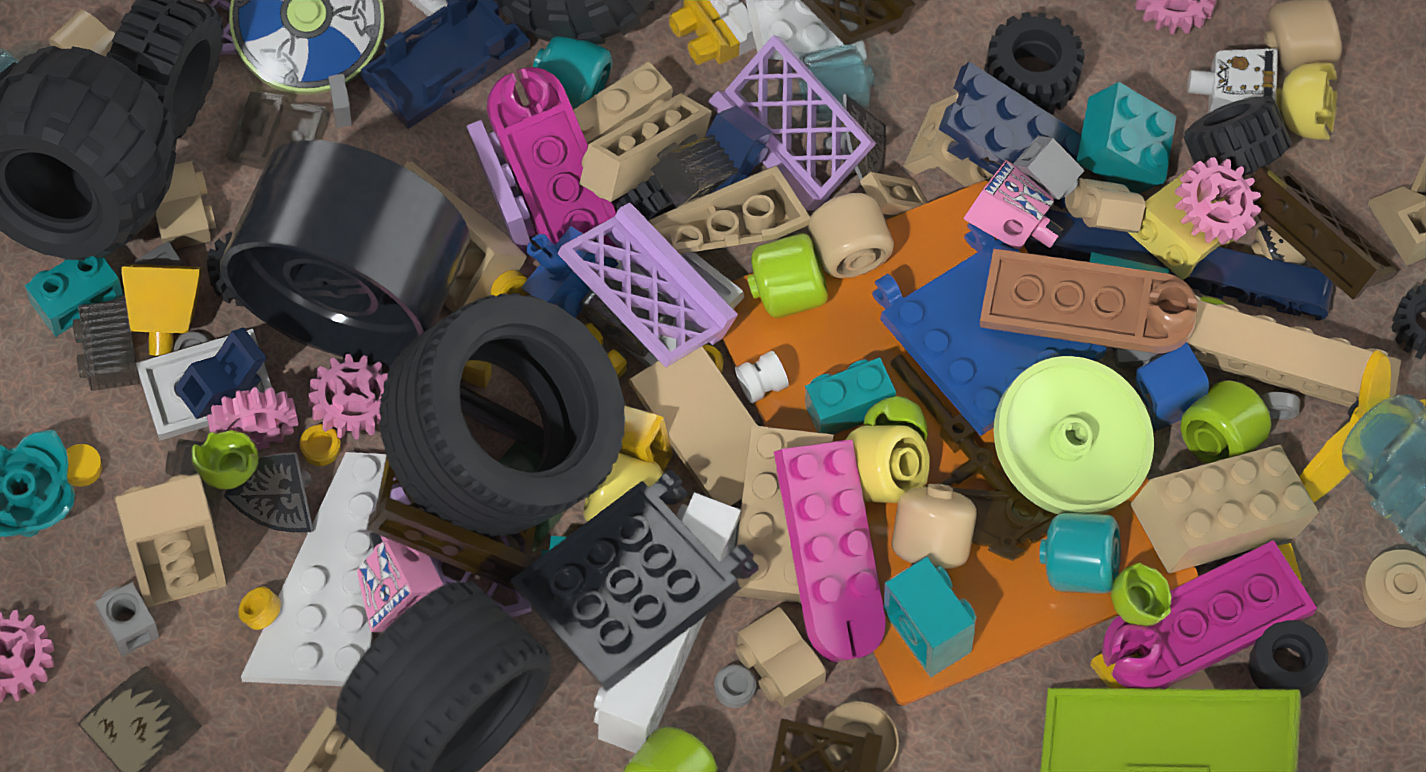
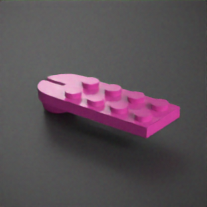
M534 67L516 70V74L529 104L523 106L515 87L517 79L514 73H509L493 85L487 99V113L537 233L545 234L556 245L570 226L584 234L615 217L616 211L612 202L596 196L593 191L580 184L583 171L581 163L588 145L562 84L553 74L546 70ZM607 235L603 236L605 245L619 248Z
M845 440L774 451L809 640L818 653L830 662H840L867 656L881 643L886 622L853 441Z
M1273 540L1171 590V612L1155 625L1129 624L1118 616L1112 621L1106 631L1102 643V655L1107 667L1116 663L1112 676L1123 687L1129 689H1165L1255 644L1264 631L1274 623L1286 620L1302 621L1314 615L1317 607ZM1137 652H1140L1142 655L1139 658L1129 657Z

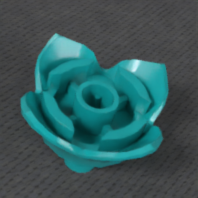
M54 430L33 432L25 436L17 447L13 449L0 444L1 537L16 535L24 537L35 536L40 530L52 527L64 519L73 508L75 491L73 486L67 481L68 455L60 437ZM24 487H28V491L25 494H14L17 488L23 491Z

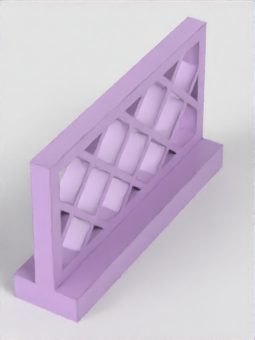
M773 35L725 91H717L708 101L717 113L738 106L772 131L766 143L768 152L761 162L768 169L777 165L805 210L815 211L825 202L831 200L829 196L876 145V142L784 41L776 35ZM775 50L783 56V74H768V58ZM792 67L796 70L797 73H792ZM803 78L807 82L808 101H792V79ZM783 79V101L767 102L768 80ZM749 80H759L758 102H747L739 93ZM816 105H827L832 110V128H816ZM783 106V129H772L767 124V107ZM792 106H808L807 128L792 129ZM753 107H758V113ZM841 121H842L847 127H841ZM841 132H852L861 142L851 155H841ZM807 133V156H796L792 152L791 134ZM816 133H832V155L816 156ZM777 134H783L782 139ZM832 160V176L822 185L816 178V161ZM801 161H807V167Z
M631 203L620 207L615 217L562 245L557 253L665 368L708 342L713 345L720 341L738 315ZM607 235L619 248L605 245L603 236ZM582 250L594 253L595 263L584 261L576 251ZM604 256L621 260L622 270L604 266ZM630 263L635 264L646 276L631 273ZM604 278L622 282V292L610 289L605 284ZM631 284L648 288L649 298L631 294ZM657 291L662 292L672 304L658 301ZM631 306L649 310V320L638 318L631 311ZM658 313L676 317V327L658 323ZM685 319L689 320L700 333L686 330ZM658 335L676 339L677 348L669 351L659 340Z

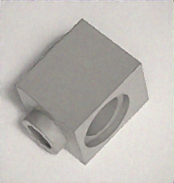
M1037 136L1013 163L1016 168L1052 196L1053 199L1058 200L1069 195L1076 188L1078 177L1085 171L1053 138Z
M133 582L124 587H112L103 593L100 599L94 601L99 617L122 657L159 638L155 621ZM123 612L135 613L134 617L129 621L119 622L116 620L117 616Z

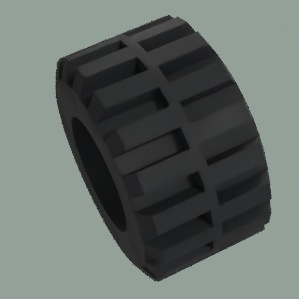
M1030 12L1022 13L1021 19L1012 16L1007 19L1006 25L1000 24L996 28L995 35H992L984 71L1049 114H1054L1055 106L1061 111L1067 106L1068 100L1072 101L1078 88L1085 57L1084 49H1081L1082 41L1080 37L1073 36L1074 29L1069 24L1062 26V19L1056 16L1053 19L1045 18L1046 13L1038 12L1037 16H1031ZM1022 57H1036L1047 62L1052 69L1044 72H1033L1020 66L1016 60Z
M1250 97L1222 106L1195 121L1183 135L1194 164L1199 161L1204 164L1211 157H1215L1219 166L1223 161L1229 159L1232 170L1235 171L1240 166L1244 168L1242 176L1255 172L1261 166L1271 164L1281 157L1292 144L1273 97Z

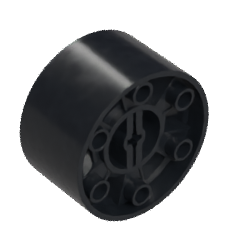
M300 140L283 144L270 155L221 258L220 272L228 289L246 309L287 337L303 345L345 358L346 354H351L354 362H359L364 355L367 356V364L374 365L380 362L382 365H394L393 362L396 357L400 356V352L435 325L469 248L470 233L463 216L451 201L429 182L407 168L380 155L350 145L323 140Z

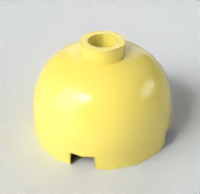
M1332 63L1303 64L1293 69L1285 78L1283 89H1276V104L1279 111L1282 112L1284 124L1291 132L1302 138L1329 140L1330 137L1325 125L1333 132L1337 91H1332V87L1329 86V80H1336V71Z

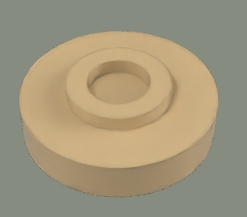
M1392 550L1381 554L1371 563L1363 579L1362 591L1368 608L1377 618L1396 627H1414L1426 622V558L1409 550Z
M866 702L843 704L830 712L820 726L860 737H865L866 732L883 736L876 772H886L896 758L898 752L896 727L891 718L882 709ZM833 744L824 751L834 766L838 768L846 763L843 760L844 758L851 757L852 748Z

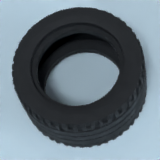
M503 293L498 296L489 295L485 298H479L471 304L463 306L415 338L409 346L404 348L400 352V356L396 357L393 362L394 367L388 371V378L384 381V392L381 394V404L379 407L381 438L384 443L386 456L397 479L405 491L410 494L424 511L480 535L484 534L487 537L497 535L502 537L508 534H517L569 509L587 498L588 495L594 493L597 487L606 480V476L611 473L613 464L616 463L618 453L621 451L622 438L625 432L624 398L616 370L603 346L584 324L557 305L550 304L540 298H534L529 295L521 296L515 293L511 295ZM467 361H483L503 368L516 377L533 397L539 409L544 429L543 453L535 472L518 471L502 465L489 456L471 435L462 414L459 396L461 376Z

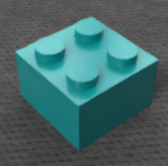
M1117 82L1088 97L1076 162L1111 183L1125 185L1129 192L1140 194L1166 181L1177 116L1121 82Z
M925 557L885 582L884 613L931 678L972 652L975 620L977 618L970 604L964 598L959 600L950 589L953 585L946 571L941 566L935 568L929 558Z

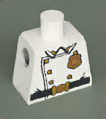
M1277 49L1219 51L1215 53L1210 72L1190 70L1187 92L1209 95L1208 113L1227 104L1250 97H1273L1276 102Z

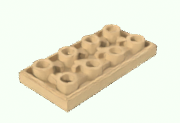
M701 346L666 368L660 361H657L630 378L629 385L647 411L664 417L671 446L707 498L731 507L741 502L751 425L757 426V424L705 349Z

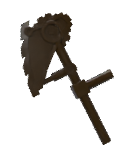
M902 354L896 356L890 365L941 425L940 437L954 453L961 449L969 459V461L950 473L951 476L940 484L949 487L955 483L959 485L976 473L982 475L995 490L986 491L951 487L953 492L967 497L976 507L977 515L972 543L989 547L988 551L1011 561L1023 556L1026 549L1016 545L1019 543L1025 544L1026 541H1031L1032 543L1041 541V536H1047L1049 525L1058 514L1036 505L1026 498L1013 483L1010 484L991 461L992 455L990 451L980 448L974 441L976 430L960 413L954 417Z

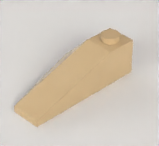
M406 162L405 168L429 182L451 201L463 216L469 229V248L444 303L454 313L479 298L491 295V288L497 277L509 270L519 271L527 256L505 233L413 162Z
M776 165L652 218L648 222L679 254L778 239L808 226L810 216Z

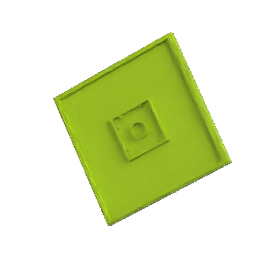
M1048 688L1040 772H1297L1301 694L1299 690Z

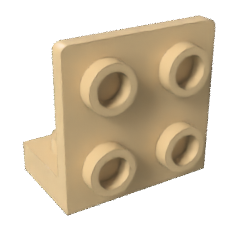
M955 94L930 105L903 166L915 174L930 168L934 169L938 166L965 187L981 181L989 182L994 175L970 161L969 157L962 161L947 151L949 144L956 140L940 131L939 126L946 107L956 102L959 94ZM987 157V158H982V159H984L987 163H989V162H994V163H996V164L1002 166V164H1000V163H998V162L989 160V157Z
M326 707L284 772H384V770L379 768L368 755L363 753L353 741L343 734L337 727L336 712Z

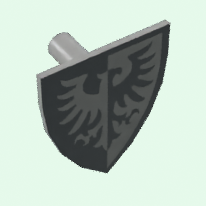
M844 94L843 107L876 142V145L850 172H856L861 181L870 172L882 173L886 158V125L850 96ZM852 132L841 133L843 155H851L861 142ZM832 136L823 139V146L827 153L832 152Z
M279 453L259 458L257 469L251 477L242 485L234 489H227L223 495L240 513L257 524L276 531L292 533L313 531L304 487L310 484L311 476L307 471L300 470L297 453Z

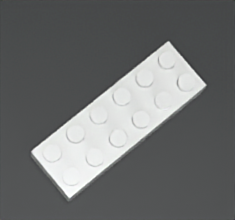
M697 493L693 494L689 506L681 505L677 517L719 561L726 558L737 545L741 510ZM705 617L606 692L602 687L600 688L594 703V708H597L594 723L598 724V739L634 753L639 750L650 734L659 726Z

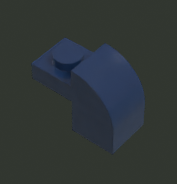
M244 327L232 330L214 357L191 363L174 389L194 417L200 419L212 414L211 407L213 405L222 406L221 398L228 397L233 399L236 397V391L249 390L251 392L261 381L257 372L267 358Z

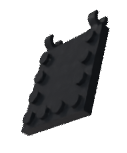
M673 470L664 473L650 487L643 481L639 482L510 580L519 595L606 692L738 592L741 587L737 579H747L759 570V566L752 559L754 554L744 544L734 548L726 558L719 561L666 506L667 504H677L688 495L687 491L680 485L682 480Z

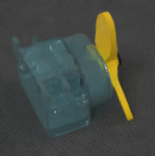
M1376 350L1370 356L1364 369L1359 399L1348 410V416L1351 418L1350 422L1326 442L1299 478L1312 501L1315 502L1332 490L1351 472L1373 497L1369 502L1370 505L1385 519H1390L1398 527L1396 529L1397 532L1414 547L1417 546L1426 555V399L1418 400L1416 397L1408 394L1390 397V361L1382 351Z

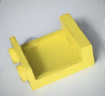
M1187 171L1145 201L1146 205L1140 231L1137 233L1128 232L1182 280L1191 274L1199 261L1217 247L1227 248L1234 241L1232 238L1226 244L1221 245L1218 237H1216L1210 243L1205 242L1204 232L1201 231L1195 236L1191 234L1194 227L1191 222L1182 224L1181 219L1186 213L1185 210L1175 208V205L1183 199L1175 194V189L1182 184L1180 178Z

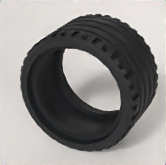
M470 581L448 583L429 592L407 608L376 638L362 655L347 677L338 696L336 704L337 727L384 772H478L508 743L538 704L551 676V654L475 583Z

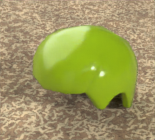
M895 396L885 398L870 407L864 416V426L905 425L917 431L924 442H926L928 436L926 418L920 406L906 397Z
M233 430L221 433L210 432L202 446L199 447V445L194 444L192 447V462L197 473L208 485L218 489H234L242 485L255 472L259 463L258 451L254 442L246 434Z
M1136 563L1125 568L1115 578L1111 599L1115 611L1125 622L1151 626L1163 620L1171 612L1172 595L1168 582L1156 569L1145 566L1142 563Z

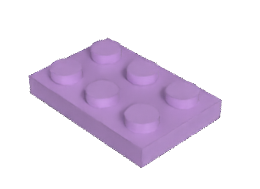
M482 120L469 124L467 129L476 155L510 237L524 254H528L529 237L536 234L525 202L516 188V182L511 169L502 155L503 152L494 131L487 134Z

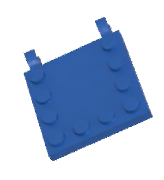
M969 223L967 227L970 232L965 234L964 238L977 251L976 254L905 298L902 296L897 282L889 274L875 281L878 289L873 291L872 295L885 308L880 318L882 323L978 434L982 436L994 428L995 414L1002 395L1008 386L1027 368L1040 361L1061 356H1075L1098 361L1104 357L1106 347L1103 345L981 328L980 318L993 249L1013 252L1020 251L999 239L995 240L992 235Z

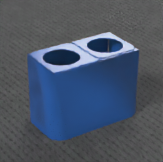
M1187 342L1180 348L1168 352L1137 369L1135 391L1149 410L1153 431H1158L1180 421L1183 413L1195 401L1208 394L1209 381L1207 375ZM1144 394H1150L1153 406L1150 405Z

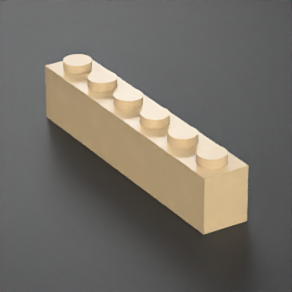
M1195 295L1197 298L1195 328L1187 343L1200 364L1347 407H1351L1359 399V390L1366 364L1372 353L1380 349L1355 347L1343 338L1334 337L1328 339L1315 335L1308 328L1300 326L1288 327L1277 324L1276 320L1263 315L1250 316L1240 313L1236 307L1231 305H1213L1203 302L1200 297ZM1380 350L1390 361V402L1394 403L1401 360L1389 357L1387 352Z

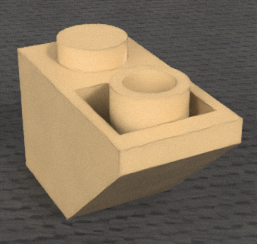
M1402 186L1370 199L1368 202L1370 209L1406 266L1425 259L1426 196Z

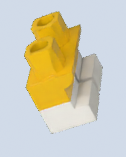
M684 0L683 7L669 15V26L676 37L680 38L692 31H695L698 35L697 38L688 42L689 54L697 65L715 59L720 65L756 48L749 13L742 2L740 3V0Z

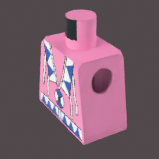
M1007 160L984 187L964 217L967 222L1015 249H1021L1030 235L1051 248L1063 231L1062 227L1044 216L1054 202L1052 196Z
M370 532L369 539L374 552L358 567L357 574L371 632H383L407 608L429 592L443 586V583L427 554Z

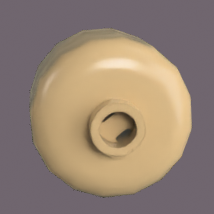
M1288 0L1274 4L1269 9L1267 17L1269 31L1264 32V39L1267 49H1277V60L1284 71L1291 73L1293 69L1303 64L1334 63L1338 61L1342 52L1341 37L1335 13L1329 0Z
M850 193L834 197L817 208L809 219L808 231L823 269L832 277L853 278L864 275L881 266L892 254L893 238L879 204L870 195Z
M929 484L928 487L907 490L900 496L892 537V548L895 554L913 564L928 557L935 568L937 566H941L943 569L962 566L970 555L977 515L976 507L970 499L953 492V488L942 484Z

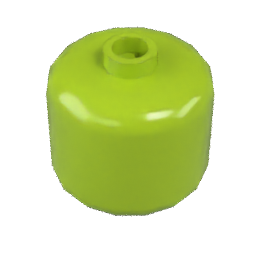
M800 233L759 245L753 250L751 256L753 274L747 276L750 290L754 299L761 298L765 310L771 317H786L820 307L827 302L828 291L824 273L814 243L808 234Z
M1225 380L1215 383L1208 389L1207 395L1199 398L1183 413L1180 430L1189 451L1202 463L1209 464L1253 452L1268 438L1272 424L1266 404L1253 389L1240 382Z
M668 726L655 729L625 766L623 772H717V764L712 753L700 740L680 728Z

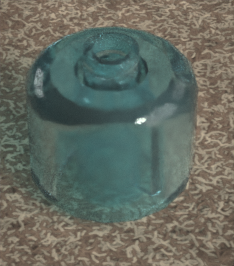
M843 44L806 52L799 57L842 106L843 95L847 94L868 110L871 102L870 88L874 87V76L871 66L869 64L865 65L861 53L855 46ZM799 78L798 83L802 101H808V84L803 78ZM816 105V124L832 122V110L827 105Z

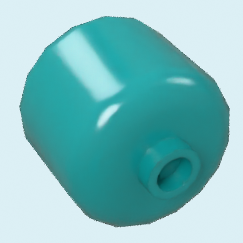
M553 37L545 49L541 48L538 51L533 67L550 72L560 81L574 110L604 90L611 72L613 59L612 53L608 49L587 40Z
M1058 514L1049 525L1047 539H1042L1040 543V563L1046 565V575L1049 584L1056 591L1107 594L1112 591L1114 580L1119 574L1121 557L1120 530L1115 518L1110 515Z

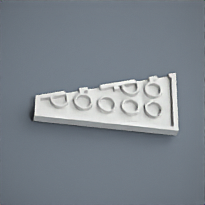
M345 453L312 523L313 531L308 532L278 596L281 601L280 612L276 619L262 630L241 675L242 682L343 686L354 666L372 644L373 632H371L357 571L358 567L374 552L369 539L370 531L366 529L369 516L376 508L386 454Z

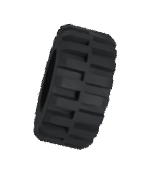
M136 0L131 5L130 12L126 13L123 17L122 25L116 31L112 39L113 44L110 52H107L106 57L113 58L129 67L140 78L146 80L159 94V100L169 110L175 124L172 131L174 138L177 140V138H181L186 133L187 127L192 126L196 120V115L202 109L208 91L211 90L214 82L212 80L220 62L218 60L219 54L222 52L223 42L221 41L224 35V28L221 25L222 19L214 7L198 0Z

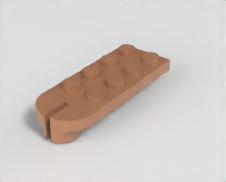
M993 249L980 327L1150 353H1167L1180 348L1191 337L1195 328L1197 298L1185 281L1171 274Z

